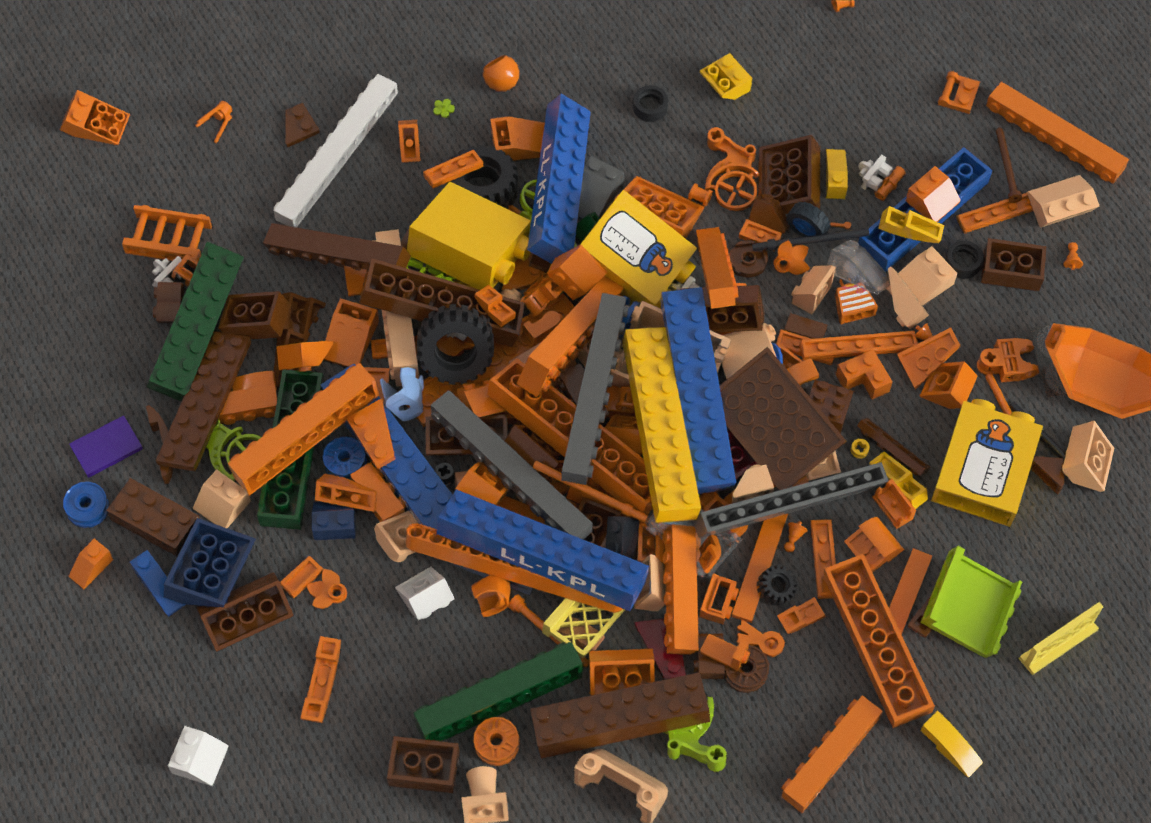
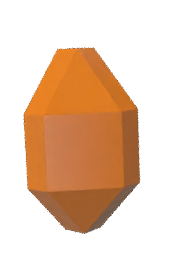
M1053 323L1045 344L1070 399L1121 419L1151 410V354L1091 328Z

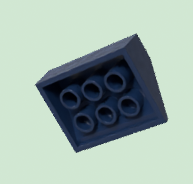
M197 518L164 583V598L181 604L224 608L256 538Z

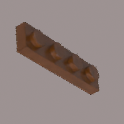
M869 418L861 419L857 425L864 436L872 437L877 441L878 447L893 454L892 457L900 463H905L908 466V470L913 474L921 476L926 474L931 468Z

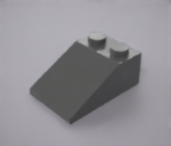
M593 156L589 158L583 170L578 218L583 219L592 212H596L599 218L602 216L624 184L623 171Z

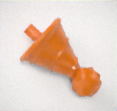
M1071 242L1068 244L1070 252L1063 266L1075 270V268H1081L1083 262L1076 253L1078 245Z
M928 323L922 328L918 325L915 327L918 332L914 337L920 340L932 337Z
M802 522L788 523L789 542L784 544L785 551L793 552L795 549L794 543L803 534L807 533V529L801 525Z

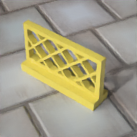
M565 598L544 622L542 633L547 637L553 636L561 643L571 642L569 640H572L578 655L584 658L625 609L616 613L612 612L613 616L609 619H602L600 611H603V609L593 606L585 607L584 603ZM597 611L598 619L587 620L586 612ZM582 612L584 621H572L571 615ZM599 624L600 631L589 634L588 625ZM573 626H585L586 634L574 635ZM561 627H570L571 635L563 636L557 631ZM587 639V646L582 650L576 646L575 640Z
M1098 602L1021 655L1019 660L1033 675L1099 629L1094 622L1103 608L1101 603Z

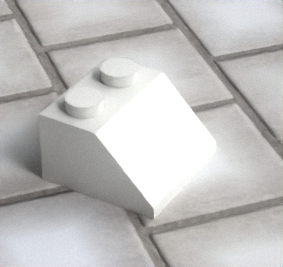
M432 567L395 587L412 615L418 620L429 617L433 611L446 607L450 601L455 599L445 578Z
M184 726L168 767L172 774L213 786L228 745L203 731Z

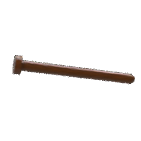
M999 127L996 129V135L1010 190L1008 199L1010 202L1016 203L1022 199V194L1017 190L1004 131Z

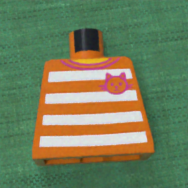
M850 277L840 279L841 287L837 288L835 293L840 324L876 316L877 303L865 284L862 282L852 284Z

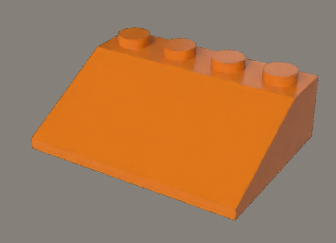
M638 176L623 189L685 239L704 210V206Z

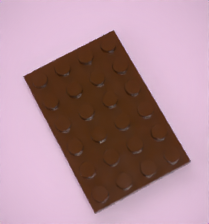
M768 347L720 385L726 426L758 465H767L771 480L779 490L792 487L847 442Z

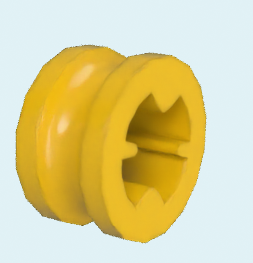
M856 439L851 445V454L858 459L865 458L870 449L869 443L864 439ZM857 445H860L861 448H864L863 452H860V450L857 449Z

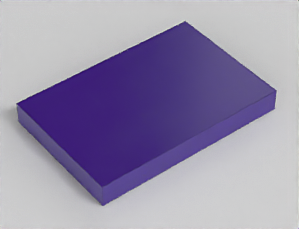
M124 415L69 444L88 478L143 449Z

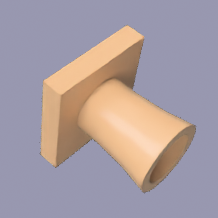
M481 766L467 772L466 777L470 786L471 796L462 797L464 823L509 821L506 792L496 793L497 771L494 768Z

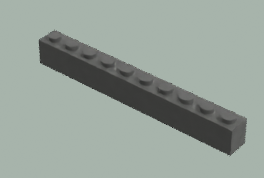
M602 293L562 468V481L586 485L587 479L592 478L594 466L591 465L592 459L596 460L598 447H595V443L600 441L602 429H599V425L604 423L606 415L603 407L608 405L610 393H607V388L612 387L614 375H611V370L616 369L618 359L615 357V352H619L621 347V340H618L619 334L623 335L625 323L622 320L623 317L627 318L629 306L626 305V297Z
M448 390L431 404V417L438 424L441 423L450 436H455L464 449H469L479 463L483 462L493 476L497 475L508 490L512 489L522 503L526 502L537 517L541 516L545 520L546 525L583 540L592 532L593 523L451 391Z
M880 462L699 513L697 520H693L700 539L881 487L889 480L883 464Z

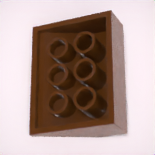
M812 135L759 147L758 196L760 194L773 196V199L779 201L785 214H788L795 203L800 201L813 204V206L820 209V145Z

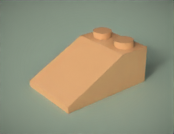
M932 246L915 257L898 273L922 306L954 285L957 272ZM889 281L884 287L892 295Z

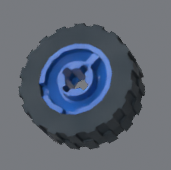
M800 201L795 203L786 216V221H788L791 229L802 237L826 234L831 227L830 221L824 212L818 207L813 206V204Z

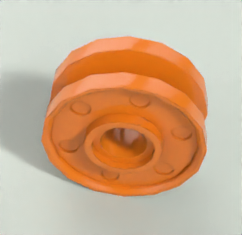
M492 717L486 719L478 725L474 732L473 742L476 753L483 762L489 765L501 766L508 764L519 751L520 741L517 729L511 721L505 718ZM495 738L502 740L499 745H493L491 741Z

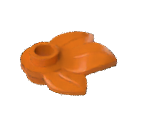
M790 241L783 242L778 247V256L774 259L775 269L781 273L790 272L794 275H800L810 270L809 265L803 261L808 253V247L804 245L792 247ZM785 260L787 264L782 265L780 262Z
M323 569L322 581L307 585L309 593L315 597L312 606L319 609L328 608L333 603H341L347 597V589L343 584H340L339 575L328 569ZM335 591L341 592L339 596L333 595Z

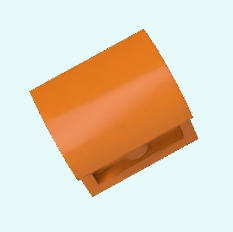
M873 517L862 523L859 529L844 541L855 556L864 554L872 573L885 562L889 563L905 550L878 517Z

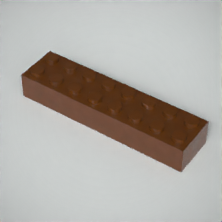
M371 258L366 270L359 301L360 304L419 321L428 318V314L432 311L438 312L439 307L445 306V308H450V304H456V307L466 305L468 310L474 308L479 311V316L484 315L486 317L487 323L492 327L494 342L510 347L514 346L519 336L525 304L521 301L503 297L502 302L516 312V317L500 327L488 316L475 299L474 294L480 291L479 289Z
M700 672L531 708L541 759L710 722V712Z

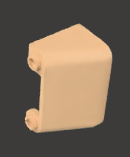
M763 323V331H740L722 335L731 339L730 346L722 361V367L727 379L766 347L776 356L771 343L775 340L776 335L772 325Z
M596 749L579 759L574 769L575 784L584 789L589 783L599 785L605 776L637 794L638 803L636 807L640 808L642 812L640 821L643 823L653 822L667 798L668 790L664 783L604 749Z

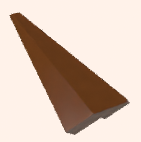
M292 292L282 293L290 303V308L282 336L277 338L274 363L276 387L280 388L283 371L279 370L277 346L307 342L310 336L308 330L312 323H317L319 318L316 315L320 308H325V302L312 297L305 298Z

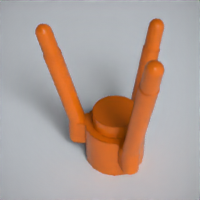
M221 101L214 109L201 117L195 126L199 127L212 116L217 120L224 119L214 140V143H217L227 123L232 118L230 115L232 112L231 106L227 102Z

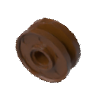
M751 645L748 647L750 656L746 664H741L738 671L725 665V680L731 688L738 692L750 693L757 691L764 685L769 674L767 656L762 650ZM748 666L752 671L744 672L741 667Z

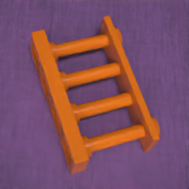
M134 205V211L139 221L133 238L124 237L122 245L126 254L158 259L167 258L170 261H173L177 256L183 259L188 254L190 256L195 255L200 259L201 252L197 248L203 228H212L210 217L203 214L195 215L151 208L147 205ZM147 219L158 221L152 241L141 240ZM166 222L177 224L171 244L160 243ZM184 225L195 227L190 247L178 246Z

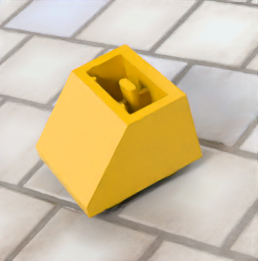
M730 53L700 70V74L722 98L735 100L751 91L752 77Z

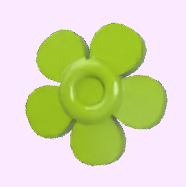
M444 99L443 103L440 100L434 103L436 107L433 110L434 114H441L443 118L449 117V113H453L455 110L449 99Z

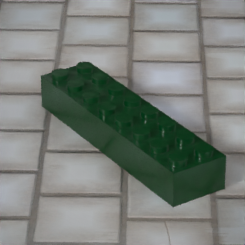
M208 241L206 242L146 388L182 402L193 383L244 256Z
M283 369L273 428L280 424V421L285 416L293 414L301 404L310 401L315 393L321 390V384L324 383L323 373ZM314 447L262 486L257 513L260 526L301 530Z
M572 642L560 643L549 652H540L529 661L522 660L509 670H500L496 673V676L489 679L482 678L476 682V685L469 688L462 687L454 695L440 697L434 704H426L419 707L414 712L416 727L421 738L424 740H447L481 724L486 719L497 717L582 678L583 663Z

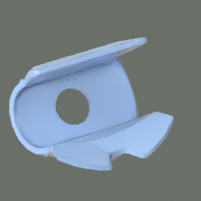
M405 367L400 369V380L403 388L399 392L385 380L380 379L385 406L402 421L414 419L423 412V376L420 375L417 379L416 369ZM403 405H409L410 408L404 410Z

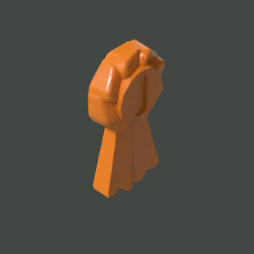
M744 620L737 627L738 631L744 633L737 634V645L743 640L751 646H758L766 656L775 657L782 653L785 641L781 634L774 631L762 634Z

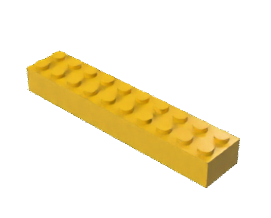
M666 327L626 329L622 344L655 523L697 520L701 505Z

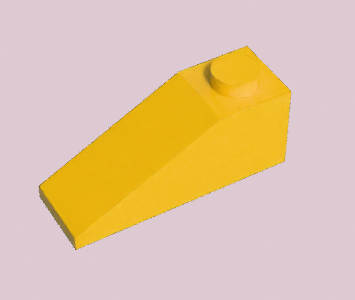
M826 149V198L845 199L848 188L845 150Z

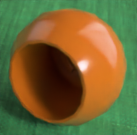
M503 55L484 66L483 78L491 89L505 92L516 85L520 71L517 63L511 57Z

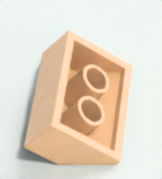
M1080 175L1027 192L1040 228L1091 212L1099 207L1094 189Z
M1095 421L1073 427L1062 470L1072 483L1103 492L1105 491L1114 447Z

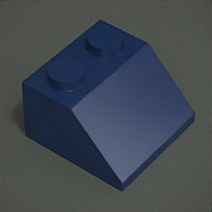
M321 501L314 502L312 509V533L314 540L356 538L355 508Z

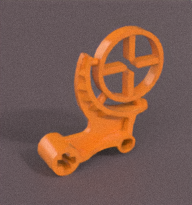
M711 128L707 134V146L711 150L725 152L728 156L711 169L706 179L705 190H715L716 200L722 207L731 211L745 210L754 203L757 196V185L753 177L757 178L759 173L751 167L752 162L755 160L756 148L753 145H747L745 148L741 147L725 136L721 128ZM726 172L718 179L716 185H712V182L717 176ZM730 177H741L736 185V190H739L738 195L750 201L739 206L731 205L736 197V193L733 192V186L723 181ZM745 179L752 185L753 195L740 190ZM719 187L733 192L727 203L720 198L718 193Z

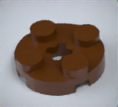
M751 240L740 241L730 251L732 270L737 276L750 278L764 272L767 266L768 254L766 250L753 251L752 244L757 242ZM745 256H749V258L753 260H751V262H746L744 259Z

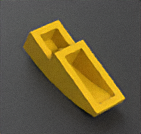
M888 206L882 212L878 229L908 239L939 243L944 225L911 210L904 213Z
M885 451L869 462L870 465L882 462L888 480H894L915 509L928 500L927 489L913 479L912 472Z
M938 711L922 726L921 732L937 745L936 749L968 778L983 763L964 737Z

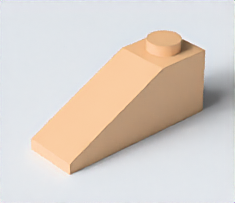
M889 267L888 273L894 311L898 315L896 319L902 327L906 325L909 329H912L928 317L929 314L897 271Z

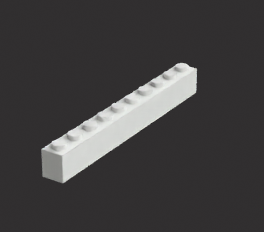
M379 74L369 81L366 90L359 94L356 103L350 106L344 119L338 122L334 132L330 133L324 145L318 148L315 157L308 161L305 170L296 177L292 187L286 190L283 199L276 203L273 210L275 220L291 227H297L398 94L397 83Z

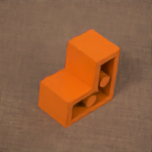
M874 350L838 364L836 376L842 387L851 389L863 384L871 399L889 393L893 382Z

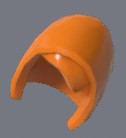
M489 575L471 586L474 598L478 600L483 617L495 615L505 610L509 605V580Z

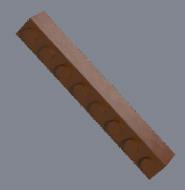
M271 223L263 242L269 249L268 251L276 256L283 254L289 258L295 259V257H299L309 262L316 260L325 265L332 263L338 267L348 266L358 271L361 269L367 270L371 258L406 268L411 257L409 252L399 245Z

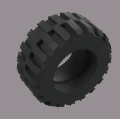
M479 145V147L470 146L467 150L462 149L458 152V155L455 154L451 157L453 159L474 150L483 161V167L450 182L506 209H509V205L511 206L514 203L518 190L517 166L509 155L505 156L504 151L500 149L498 151L492 146L489 148L485 147V145ZM476 177H486L494 180L495 183L480 187L471 185L467 181Z
M450 304V308L442 306L438 308V312H430L428 318H424L417 335L418 361L421 362L423 370H428L430 377L434 378L436 376L439 382L444 383V381H448L450 385H455V382L465 384L469 379L471 381L478 379V374L483 375L486 372V367H490L492 363V357L494 356L492 327L487 323L484 315L479 316V311L476 309L468 310L466 305L456 307V304ZM461 333L470 337L475 346L464 355L450 356L440 351L436 343L444 335Z

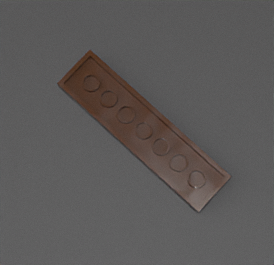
M213 331L190 390L184 396L156 458L158 465L196 472L251 345L250 337Z

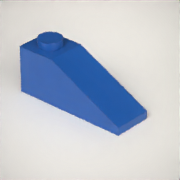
M148 550L130 561L133 571L168 617L186 605L164 598V583L167 576Z

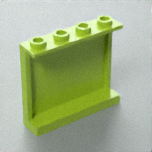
M956 546L947 554L921 623L976 654L988 658L997 654L1001 647L999 642L1007 631L1008 626L1006 624L1008 619L1014 613L1015 608L1013 605L1021 594L1020 587L1022 581L1019 580L1015 583L1008 581L964 556L965 549Z

